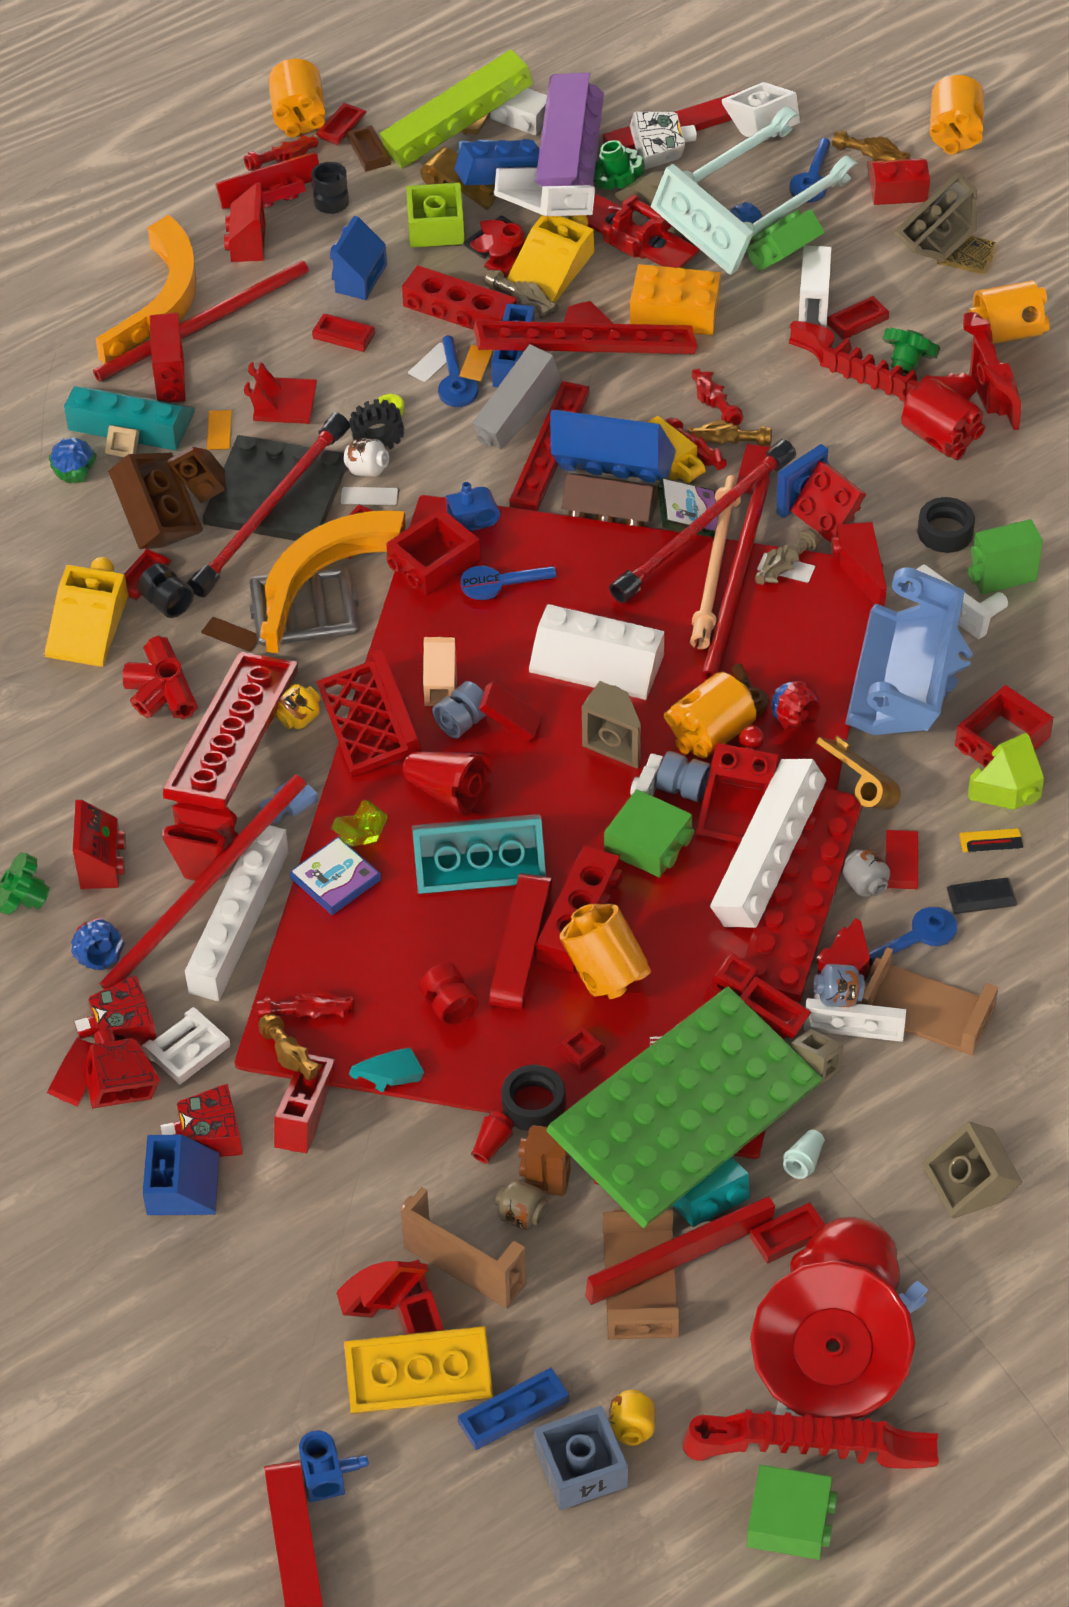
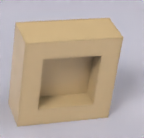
M109 425L105 454L120 457L136 454L140 430Z

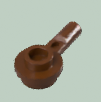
M742 664L734 665L732 672L735 679L746 685L751 692L756 708V716L763 714L769 704L768 695L761 689L753 688Z

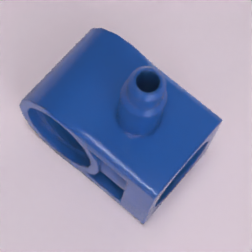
M464 482L461 492L446 495L447 513L469 531L490 527L500 518V511L491 491L487 487L471 488L469 482Z
M321 1430L307 1433L299 1443L301 1467L309 1502L344 1495L345 1488L342 1474L356 1471L369 1465L366 1455L338 1459L332 1436ZM317 1452L325 1453V1455L320 1458L311 1457L313 1454Z

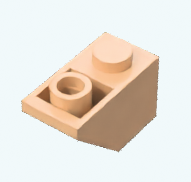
M424 637L423 687L425 706H435L446 696H451V693L457 688L455 638Z

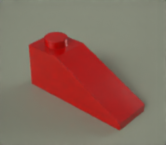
M873 522L837 525L836 537L831 538V549L833 555H838L840 568L874 604L885 607L887 587Z
M308 1054L313 1062L323 1064L317 1071L316 1077L306 1080L301 1072H294L274 1117V1148L308 1153L317 1132L335 1066V1059Z

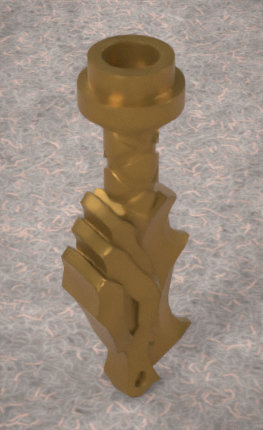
M836 130L832 140V146L836 147L837 150L842 151L845 147L861 150L863 156H870L873 161L910 158L908 152L899 151L898 147L888 138L882 136L878 138L866 137L863 141L849 137L845 130Z
M716 420L703 425L701 428L688 427L687 430L690 435L694 433L697 438L702 436L705 441L715 442L721 446L725 442L737 444L739 441H755L761 446H771L772 428L760 426V429L756 431L740 430L738 425L727 424L725 420Z
M274 1014L264 1015L259 1021V1031L264 1038L274 1039L276 1042L275 1051L278 1056V1062L285 1068L301 1072L306 1080L315 1078L318 1074L317 1071L323 1064L313 1062L308 1056V1049L300 1047L295 1038L292 1036L288 1037L283 1031L284 1022L279 1016Z

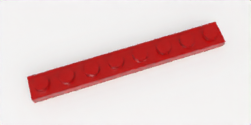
M476 320L473 327L478 350L525 351L529 344L543 351L695 354L698 347L692 325Z

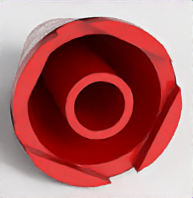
M415 751L404 760L403 772L405 779L457 813L470 816L468 813L478 812L489 796L492 783L487 782L488 772L493 773V767L490 759L479 753Z

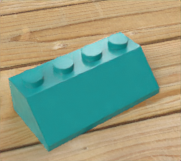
M80 386L73 387L64 405L67 426L70 431L107 438L109 425L140 430L138 444L174 451L177 450L195 412V407Z
M539 814L412 825L418 894L516 885L520 873L546 877L542 822Z

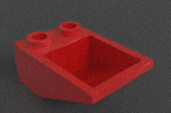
M750 725L741 731L739 741L743 748L716 743L696 835L738 844L741 843L780 763L777 754L756 751L764 743V733L759 727ZM724 759L734 761L728 766L723 764ZM754 765L765 767L764 770L760 772H757L753 769Z

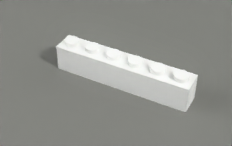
M781 759L710 905L724 927H757L826 782V778L813 759Z
M269 825L238 858L185 969L189 994L220 1001L289 853L286 829Z

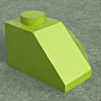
M1027 733L999 744L991 753L994 759L990 761L986 768L983 770L978 767L970 776L968 797L971 801L1016 810L1024 805L1034 804L1042 796L1044 776L1030 736Z

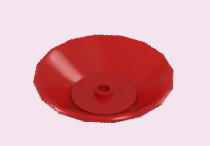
M835 1260L803 1265L775 1282L757 1307L750 1336L755 1370L772 1397L799 1416L804 1417L805 1414H811L812 1417L824 1418L825 1415H828L832 1419L851 1417L853 1420L863 1418L888 1403L909 1375L916 1345L910 1312L894 1287L866 1267ZM830 1342H836L840 1348L836 1352H830L826 1346Z

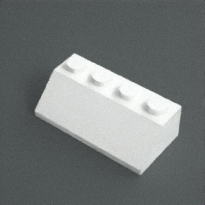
M547 604L537 628L529 672L594 688L599 681H602L609 685L618 686L622 690L627 691L629 696L646 700L664 657V631Z

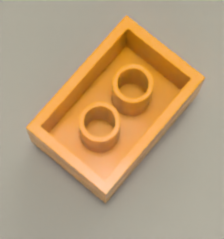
M638 264L630 300V324L692 325L694 334L713 335L720 302L721 272Z

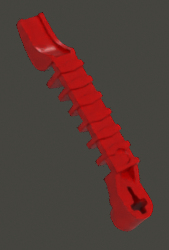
M793 321L790 324L789 344L813 353L821 367L829 368L832 373L838 372L843 374L844 378H853L861 385L866 383L874 390L877 388L885 391L886 395H896L901 401L905 400L913 388L919 387L930 378L938 379L967 400H970L977 392L975 380L965 373L957 375L949 373L947 377L930 376L927 374L920 382H917V375L913 370L904 377L902 368L899 365H896L892 371H889L887 361L882 360L876 366L874 357L871 354H868L862 360L861 348L856 347L851 352V343L847 338L836 349L832 348L834 334L826 327L802 321Z
M745 1409L743 1413L727 1417L702 1414L691 1420L682 1441V1448L685 1454L696 1461H704L716 1455L746 1452L749 1443H756L759 1446L760 1452H766L769 1445H778L780 1453H787L789 1446L799 1447L800 1454L805 1455L810 1447L818 1448L820 1456H827L830 1449H837L840 1459H846L849 1451L852 1450L855 1451L857 1462L860 1464H864L870 1452H877V1462L888 1468L937 1467L939 1463L938 1433L905 1431L893 1427L886 1421L872 1422L868 1418H865L864 1421L852 1420L851 1417L832 1419L828 1415H825L824 1418L812 1417L811 1414H805L803 1417L792 1416L788 1412H785L784 1415L772 1414L771 1411H765L764 1414L752 1413L748 1409Z

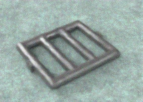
M348 566L324 567L306 581H310L316 627L298 629L295 602L293 600L286 623L287 631H284L281 644L358 633L359 622L356 606H359L357 591H353ZM268 575L254 576L249 581L252 604L249 605L251 619L255 620L257 641L261 646H266L265 639H261V625L263 621H267L262 587H265ZM339 578L346 623L328 625L321 580Z

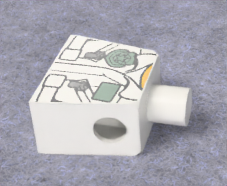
M637 111L633 113L630 129L638 155L643 157L644 170L678 160L682 157L685 143L696 141L695 126L680 127L679 119L675 112Z

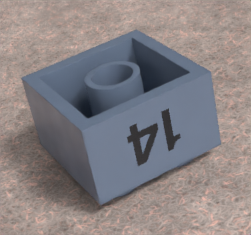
M602 1405L534 1428V1449L559 1510L628 1487V1465Z

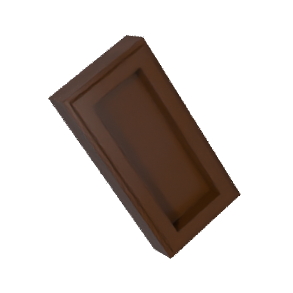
M372 125L347 132V139L365 172L391 165L390 156Z

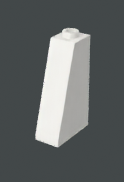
M804 245L798 321L813 323L823 327L827 325L832 247Z

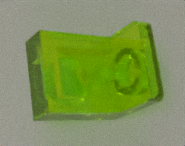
M363 800L355 815L336 817L331 829L341 836L340 839L350 846L376 843L388 816L369 800Z

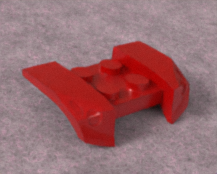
M976 312L963 314V329L973 335L969 376L977 384V393L987 414L997 413L998 416L1006 415L1013 430H1019L1021 400L1009 363L999 362L996 356V348L993 343L992 330L988 320L983 319Z

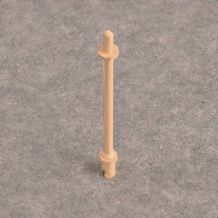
M734 475L727 476L724 487L716 491V501L737 485V478ZM741 497L736 499L718 516L701 608L692 617V625L694 627L690 643L695 647L698 638L697 649H705L709 646L711 630L716 625V616L712 613L727 531L732 508L740 504Z

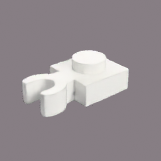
M650 754L647 766H644L640 777H635L632 782L631 795L636 789L651 796L654 795L657 775L663 756Z

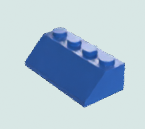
M559 410L551 411V455L563 470L571 472L576 469L585 470L593 475H602V473L613 474L621 479L635 477L648 483L668 479L676 449L660 424Z

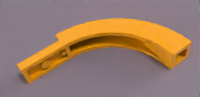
M169 214L147 227L150 248L165 261L169 268L166 283L160 293L147 306L96 338L98 357L103 363L122 355L148 337L151 338L150 315L178 313L180 323L193 302L197 280L193 249L184 229Z
M370 511L329 521L304 534L282 553L271 569L265 583L268 620L262 622L261 639H265L266 652L279 653L292 602L303 584L320 569L338 560L364 553L387 552L386 543L406 530L405 511Z

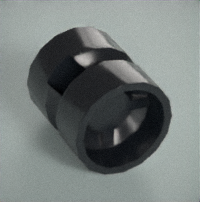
M323 162L315 166L311 176L316 209L326 214H335L346 209L349 203L345 167L337 162Z
M163 563L153 564L147 568L141 575L137 585L138 592L151 604H154L167 618H175L183 614L189 608L194 597L192 587L183 579L177 577Z

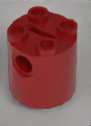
M930 378L919 387L913 388L905 398L901 424L948 458L952 457L956 461L960 460L973 439H979L985 431V425L982 424L983 411L936 378Z

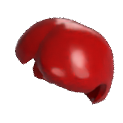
M843 1217L825 1224L809 1239L805 1249L796 1253L790 1262V1273L803 1265L835 1260L866 1267L891 1284L895 1290L898 1289L900 1282L897 1248L893 1238L882 1227L863 1218Z

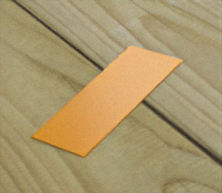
M471 344L459 376L481 381L493 350H478L476 345Z
M232 410L209 411L207 450L230 449Z

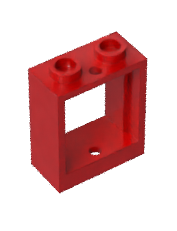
M178 313L150 315L151 360L157 400L170 403L186 401L184 353Z
M441 507L386 543V560L389 567L395 572L398 571L413 588H418L426 596L481 560L480 539ZM437 536L452 551L428 567L423 566L409 554Z
M1004 685L957 726L955 746L963 754L969 755L986 768L990 761L994 759L991 753L996 748L979 737L978 734L1000 715L1030 736L1034 750L1038 749L1051 737L1054 717L1007 685Z

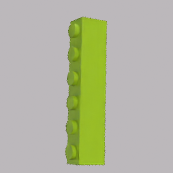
M512 49L506 51L380 132L379 135L387 153L403 169L532 86L534 83L529 67Z

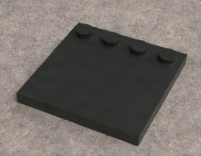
M237 435L224 465L225 491L210 498L203 514V524L239 531L310 447ZM323 450L253 533L296 541L314 528L323 525L347 468L344 463V453Z

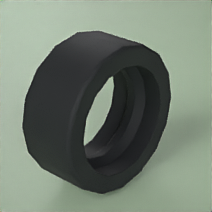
M934 498L925 503L920 509L917 529L919 539L926 547L934 551L944 553L957 552L967 547L972 541L975 515L965 502L957 498ZM949 518L958 521L963 528L957 531L946 532L933 528L929 523L935 519Z
M536 1064L522 1066L512 1071L504 1080L501 1089L503 1114L510 1118L518 1129L529 1131V1127L531 1128L532 1125L548 1127L551 1122L564 1113L566 1107L564 1082L558 1073L550 1068ZM538 1086L552 1092L554 1099L545 1108L527 1110L516 1105L513 1097L519 1090L525 1087Z

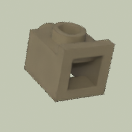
M811 1028L801 1036L794 1038L790 1043V1047L823 1078L819 1084L820 1086L840 1072L844 1044Z

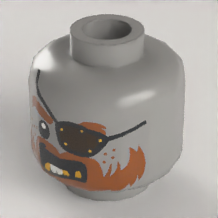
M858 849L845 859L843 878L859 896H878L888 887L891 870L874 850Z

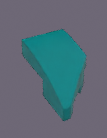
M411 1048L399 1049L367 1059L352 1066L349 1075L356 1080L358 1077H363L375 1083V1089L384 1092L387 1084L393 1086L421 1081L424 1074Z

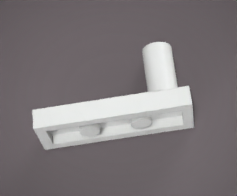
M925 564L916 569L952 584ZM997 592L979 603L964 593L958 625L979 640L987 634L991 617L1007 608L1008 600L1006 596L1001 592Z
M814 994V999L807 998L805 1008L811 1014L804 1023V1031L811 1028L820 1033L903 1042L906 1009L855 1004L853 1007H828L821 1002L819 994Z

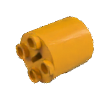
M296 58L284 60L275 65L268 79L274 123L280 130L285 131L288 137L293 138L297 137L300 133H309L317 128H321L325 123L326 112L319 69L305 59Z
M966 75L944 77L932 89L930 136L933 142L943 148V151L947 154L953 155L958 151L970 149L979 144L983 138L985 93L980 83Z
M1033 280L976 290L973 296V308L968 309L967 312H976L983 319L988 320L994 344L1041 336L1043 332H1048L1050 329L1049 319L1045 315L1043 305L1047 303L1046 290L1044 287L1038 288Z
M719 672L675 703L664 713V719L676 735V745L682 753L688 754L691 752L698 757L706 758L714 753L716 743H728L740 734L745 727L753 724L756 720V708L751 692L746 685L727 673Z
M588 904L579 908L571 915V922L560 933L562 944L589 993L594 997L607 994L609 999L617 998L626 992L627 985L633 981L645 978L651 972L648 961L619 907L614 904Z

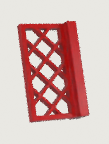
M383 649L371 653L373 657L371 661L316 681L352 777L409 756L415 751H422ZM372 672L373 676L368 685L356 682L359 676ZM337 684L344 686L339 696L326 692L327 688ZM351 689L363 692L357 702L346 699ZM370 694L381 697L376 708L365 705ZM341 705L352 708L347 719L336 716ZM360 711L372 714L366 724L354 721ZM378 717L390 720L385 730L373 727ZM349 728L361 731L356 741L344 738ZM368 734L380 737L375 747L363 744ZM387 740L400 744V748L392 751L382 750ZM358 750L370 754L367 760L355 765L353 764L352 760Z

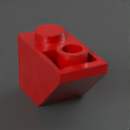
M855 918L848 927H842L829 949L824 948L820 952L816 960L818 965L817 974H821L827 964L854 966L859 974L864 976V981L868 978L870 956L862 922L859 919Z

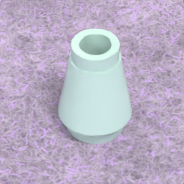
M808 1130L806 1134L785 1152L783 1168L790 1176L804 1179L814 1172L825 1142L823 1135L816 1130Z

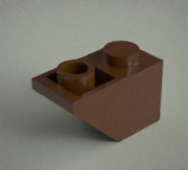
M192 446L168 459V464L200 503L225 491V469L209 450Z

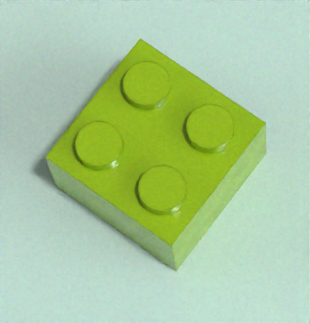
M445 183L406 186L410 248L463 244L464 222L461 184Z

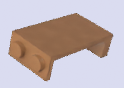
M887 947L882 958H876L870 972L872 978L869 983L865 982L864 995L861 1000L862 1004L906 1009L905 1032L973 1056L995 1009L998 987L986 983L980 996L893 966L891 965L893 949Z
M421 1187L414 1196H409L404 1201L400 1211L404 1248L507 1309L527 1284L525 1247L513 1240L501 1257L495 1260L430 1221L427 1189Z
M623 1209L603 1212L605 1269L673 1239V1210H666L644 1229ZM675 1268L606 1298L608 1340L679 1337V1309L677 1307Z

